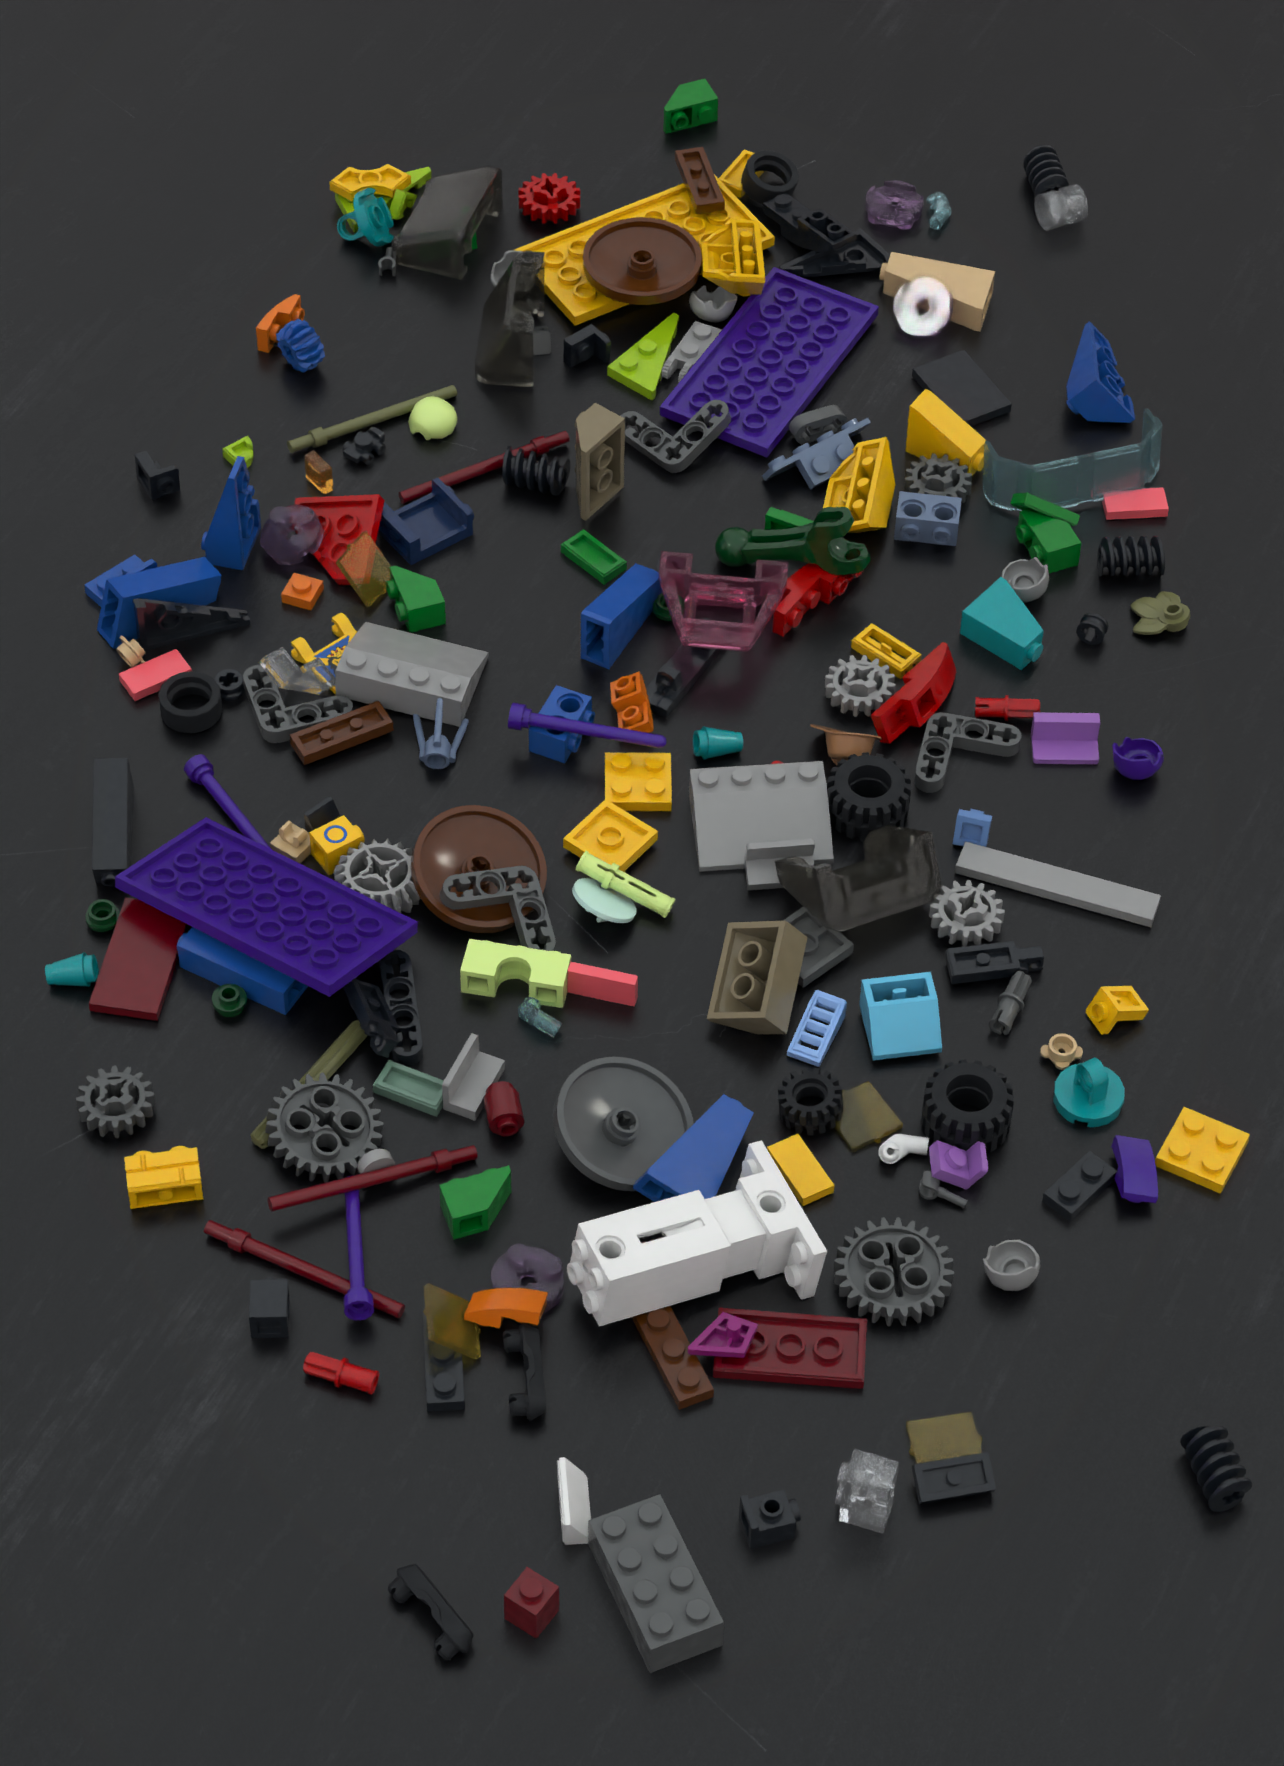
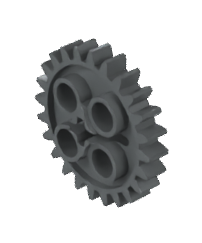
M321 1073L319 1081L315 1082L310 1074H306L305 1084L303 1085L297 1079H293L291 1090L283 1086L280 1097H273L272 1108H269L267 1113L268 1121L265 1133L270 1134L268 1146H276L274 1157L280 1158L285 1156L284 1168H288L293 1164L296 1165V1176L301 1175L305 1170L308 1171L310 1181H313L317 1174H322L325 1183L329 1181L330 1174H335L337 1179H342L346 1170L352 1176L356 1175L357 1164L360 1158L367 1152L378 1149L377 1146H380L382 1139L380 1133H382L383 1122L378 1121L381 1110L372 1109L374 1097L363 1099L364 1087L354 1091L352 1089V1079H349L342 1085L339 1084L340 1078L338 1074L333 1077L331 1082L327 1081L324 1073ZM317 1103H326L330 1107H320ZM293 1125H301V1126L305 1127L306 1129L299 1130V1129H295V1128L292 1127V1126H293ZM344 1125H351V1126L355 1127L356 1129H355V1130H349V1129L344 1128L343 1126H344ZM326 1147L331 1149L332 1152H323L319 1148Z
M883 1217L879 1227H876L869 1220L867 1221L866 1232L855 1227L853 1237L845 1236L843 1247L837 1248V1257L834 1260L833 1271L835 1272L834 1284L839 1285L838 1295L839 1297L848 1296V1308L859 1305V1317H862L867 1312L872 1313V1323H876L880 1316L885 1317L887 1326H891L893 1318H899L902 1326H906L907 1317L910 1316L917 1323H920L922 1311L932 1317L935 1306L943 1307L945 1296H950L954 1271H952L953 1258H948V1246L939 1247V1235L928 1238L929 1228L927 1226L919 1232L915 1230V1221L913 1220L907 1227L902 1226L899 1217L896 1218L894 1225H889L885 1217ZM887 1246L892 1248L894 1269L889 1265L890 1254ZM894 1274L896 1277H899L898 1292L901 1297H897L895 1293Z

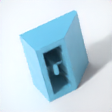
M931 972L862 980L859 1007L873 1061L942 1052L938 998Z

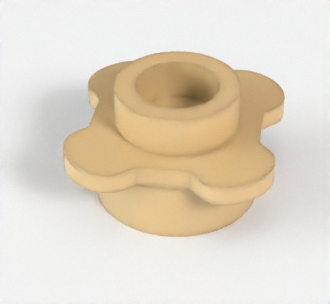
M121 635L119 639L122 641V644L116 648L121 658L131 668L139 663H144L145 661L142 656L146 653L140 644L134 639L128 642Z
M1060 1033L1052 1036L1049 1040V1045H1043L1040 1053L1043 1058H1049L1057 1069L1065 1070L1073 1060L1082 1057L1083 1050L1080 1046H1077L1076 1040L1072 1036Z

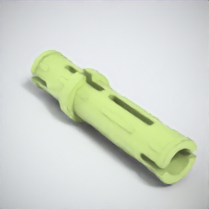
M588 851L583 853L576 866V871H580L602 883V888L608 890L610 887L660 914L663 918L667 917L675 903V898H671L619 870L620 866L615 863L610 865L593 856Z

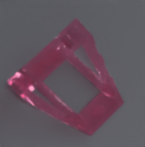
M661 551L659 581L682 645L748 652L756 643L782 599L787 587L789 562L757 560L755 578L692 573L693 554ZM678 595L685 600L683 615ZM763 603L755 621L756 607ZM697 604L743 608L742 623L695 619Z

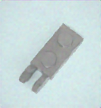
M695 321L670 357L667 358L662 367L661 376L670 379L671 375L678 368L681 369L678 376V382H680L722 329Z

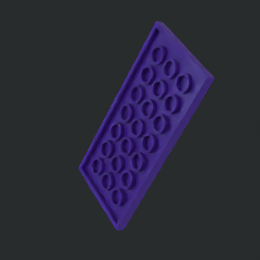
M773 267L765 277V284L761 295H750L660 405V416L685 425L709 401H724L728 406L731 422L717 438L768 457L789 430L791 421L805 410L876 319L879 306ZM720 413L719 415L712 414V415H711V418L714 417V416L720 417V416H722V414H721V413Z
M207 817L115 876V888L328 997L417 933L418 921Z

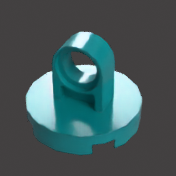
M366 188L358 191L354 195V211L343 215L338 220V233L345 240L350 241L365 236L371 244L381 247L394 239V235L389 233V228L394 227L390 210L382 197L376 198L374 196L375 189ZM348 218L354 219L357 222L358 231L356 234H351L347 231L345 224Z
M1094 1057L1085 1062L1071 1065L1059 1074L1054 1085L1053 1102L1057 1111L1067 1121L1074 1123L1077 1120L1088 1123L1087 1127H1099L1109 1124L1118 1117L1124 1104L1125 1088L1120 1077L1111 1069L1103 1066L1102 1062Z

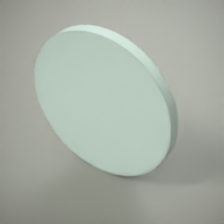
M581 878L575 882L572 888L573 896L585 908L586 912L597 916V922L628 923L634 919L637 910L630 898L610 887L608 890L602 888V883L593 878Z

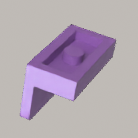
M1034 712L1031 727L1033 763L1098 764L1099 713Z

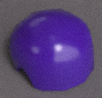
M1125 737L1119 747L1117 743L1112 745L1115 769L1128 779L1142 780L1149 778L1163 765L1164 756L1162 748L1154 740Z

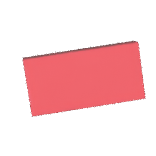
M1164 487L1102 491L1101 500L1106 520L1168 517L1169 507Z
M174 649L119 673V680L132 699L137 701L160 691L162 684L170 677L179 673L190 672L192 669L179 651Z
M570 962L567 971V993L635 1007L638 998V976Z

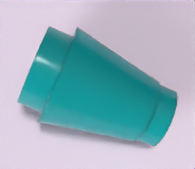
M702 727L701 730H695L693 733V751L695 756H702L704 760L741 752L743 749V736L741 732Z
M85 952L45 966V976L48 985L90 987L91 983L97 981L99 975L96 956L94 954L87 955Z

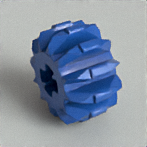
M297 319L290 321L276 334L278 347L281 349L282 355L287 359V363L291 364L296 371L299 370L304 373L307 370H311L318 366L317 364L325 357L324 345L319 339L320 336L316 334L315 329L310 327L309 323L305 320Z

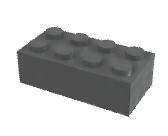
M660 1494L588 1520V1545L649 1673L723 1645L724 1621Z

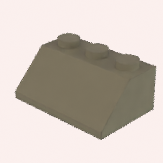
M594 403L586 411L581 412L575 421L576 492L580 516L585 521L624 487L625 418L597 403Z
M786 920L728 923L707 1020L754 1034H787L808 937Z

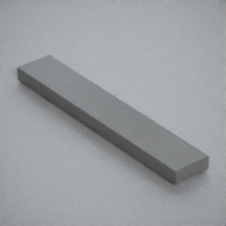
M966 841L955 867L956 874L1152 927L1161 899L1159 894Z

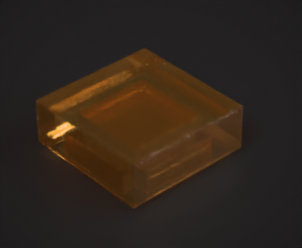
M315 451L306 454V478L324 495L333 490L332 467Z

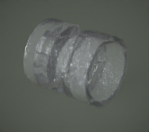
M1077 184L1059 188L1058 192L1055 190L1037 195L1035 198L1036 217L1041 227L1046 231L1062 227L1065 223L1069 225L1086 220L1088 216L1086 196L1082 188Z

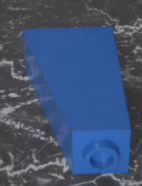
M206 557L108 578L106 579L97 631L113 649L122 644V641L119 639L121 635L128 642L132 639L135 640L138 638L133 599L140 598L206 606L216 601L222 575Z
M635 563L581 612V659L606 669L611 668L653 611L654 601L664 590V574Z
M193 927L188 933H183L178 940L177 951L181 968L220 986L225 984L238 985L245 990L248 999L286 1015L308 987Z
M723 1094L634 1183L632 1188L654 1202L700 1190L704 1199L715 1197L754 1112L744 1107L738 1100Z

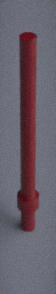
M562 431L546 438L544 436L530 440V444L512 450L513 456H516L520 448L524 449V458H528L531 451L536 452V457L542 456L543 453H549V449L568 443L570 441L569 435L566 431ZM505 453L438 478L446 486H453L501 468ZM432 480L399 492L398 495L401 503L404 504L432 492Z
M472 1145L448 1151L446 1148L433 1151L431 1156L268 1197V1206L272 1212L432 1170L436 1173L451 1170L452 1165L477 1159V1150Z
M209 1220L205 1225V1234L228 1243V1248L241 1254L246 1251L344 1295L350 1289L349 1280L251 1238V1233L240 1228L233 1230L212 1220ZM368 1289L373 1295L374 1308L397 1318L402 1316L405 1310L404 1304Z

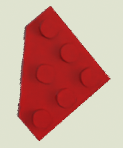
M380 494L296 498L290 526L338 585L367 584L385 500Z

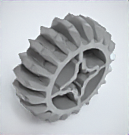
M388 838L384 843H377L373 839L369 845L360 841L358 849L349 847L347 855H341L338 862L339 865L335 866L334 881L399 913L401 911L410 913L412 905H419V900L421 899L415 889L411 875L412 848L404 849L401 841L395 845H391Z

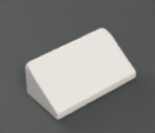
M561 1457L557 1460V1480L562 1539L565 1545L587 1544L588 1520H591L587 1476L568 1459Z

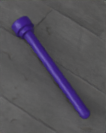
M512 703L508 717V729L520 731L523 728L529 729L530 726L655 748H663L667 743L663 735L532 713V709H528L525 704Z
M199 754L190 758L184 766V772L193 783L203 785L245 837L271 849L213 777V765L207 757Z
M358 1189L345 1193L350 1289L344 1296L343 1301L344 1313L352 1320H364L374 1313L373 1295L365 1288Z

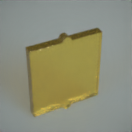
M362 532L353 543L347 545V550L336 561V564L365 606L368 607L380 595L386 593V581L390 580L389 567L391 565L368 532Z
M869 1081L849 1091L842 1090V1118L840 1121L835 1120L836 1126L834 1129L852 1152L873 1142L880 1143L883 1137L903 1127V1123Z
M429 1283L423 1286L426 1308L423 1310V1313L427 1319L428 1339L475 1360L481 1357L479 1343L481 1330L477 1323L464 1320V1314L470 1301Z
M971 1412L906 1422L911 1443L909 1454L914 1456L916 1464L982 1453L980 1446L982 1437L977 1435Z

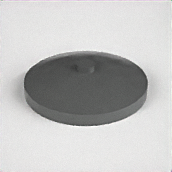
M626 1057L598 1058L578 1067L562 1085L553 1108L555 1135L569 1161L591 1180L603 1186L621 1191H636L632 1188L634 1183L694 1124L692 1113L685 1097L666 1075L644 1062Z

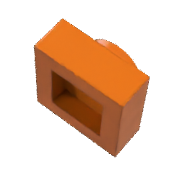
M293 573L281 593L282 603L311 611L324 590L323 580Z

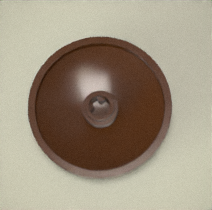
M636 217L607 224L589 238L583 251V270L588 282L606 297L628 304L651 305L678 298L695 285L701 273L702 254L695 238L680 226L661 219Z
M465 805L440 813L423 828L411 856L412 880L423 903L442 921L468 932L496 933L514 927L515 923L509 903L459 910L448 908L440 899V890L445 879L449 876L506 867L526 866L536 873L542 894L547 880L545 856L531 831L513 816L487 806ZM517 878L515 882L520 883L522 885V888H526L528 884L522 883L520 878ZM484 881L480 883V887L485 893L495 894L498 892V888L493 882ZM452 887L450 892H455L457 897H461L463 893L458 892L456 887ZM524 907L521 909V913L527 918L534 908Z

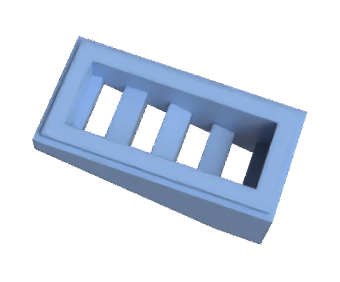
M815 990L787 1050V1056L820 1067L846 1017V1000ZM814 1019L828 1023L829 1025L814 1021ZM808 1031L813 1032V1033H815V1034H818V1035L823 1036V1038L818 1037V1036L813 1035V1034H810V1033H807V1032H808ZM805 1042L819 1048L818 1050H814L809 1047L801 1045V1043Z

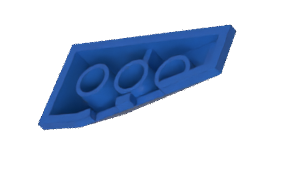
M1090 321L1084 326L1067 382V405L1074 414L1078 415L1080 413L1087 421L1131 423L1135 420L1133 402L1131 397L1128 395L1124 396L1121 390L1126 384L1115 369V366L1118 364L1110 343Z
M237 456L208 532H204L201 542V548L205 550L206 558L212 565L238 570L244 569L261 529L260 506L257 499H252L255 490L252 485H248L250 474L244 457Z

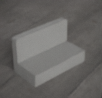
M814 839L748 843L744 857L748 891L815 886Z
M471 1033L442 1083L443 1109L476 1121L484 1107L486 1089L491 1084L498 1082L505 1070V1060L479 1051V1035Z

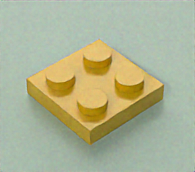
M605 753V799L624 811H672L671 753Z
M605 799L563 838V848L580 858L585 851H588L593 856L610 865L613 863L619 865V870L625 872L658 840V831Z
M1183 1107L1156 1156L1155 1165L1158 1168L1221 1194L1248 1144L1250 1134Z

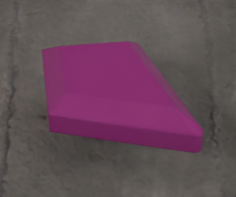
M722 1312L688 1346V1354L744 1358L758 1329V1324Z

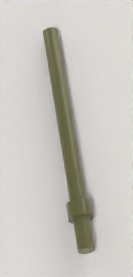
M450 385L325 429L318 427L309 430L307 435L287 441L288 449L293 453L310 446L317 448L326 445L328 440L412 412L414 405L425 397L435 396L444 400L456 397L457 390L454 385Z

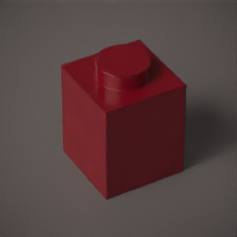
M529 1567L524 1569L504 1594V1619L536 1639L559 1611V1586Z

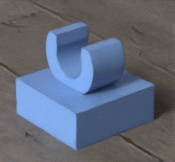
M959 809L952 844L964 846L966 841L987 847L992 816L986 815L984 811L971 809L967 811Z

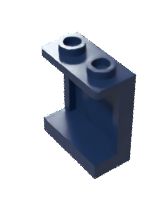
M437 477L432 480V492L412 503L393 511L384 502L378 532L410 565H413L473 535L474 513L467 503H463L455 495L450 486H446Z

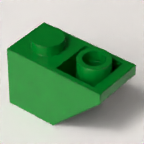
M706 79L681 84L677 87L664 107L663 131L665 134L718 121V97Z
M1029 510L1020 511L1015 532L1018 541L1024 543L1028 549L1031 559L1037 557L1042 565L1047 564L1049 574L1079 564L1082 543L1068 522Z
M398 566L389 567L390 580L386 581V590L389 599H395V610L398 620L405 622L409 633L446 624L445 600L436 580Z
M509 1165L498 1169H487L482 1173L465 1178H454L447 1183L439 1185L440 1206L453 1240L489 1230L512 1192L511 1169Z

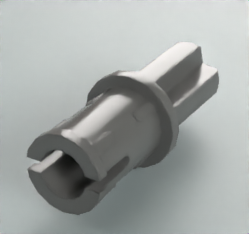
M1017 971L1011 977L1005 992L1001 993L997 999L998 1007L989 1022L990 1029L1001 1035L1004 1027V1035L1009 1034L1015 1017L1018 1013L1022 1012L1025 1006L1023 1000L1032 980L1023 971Z

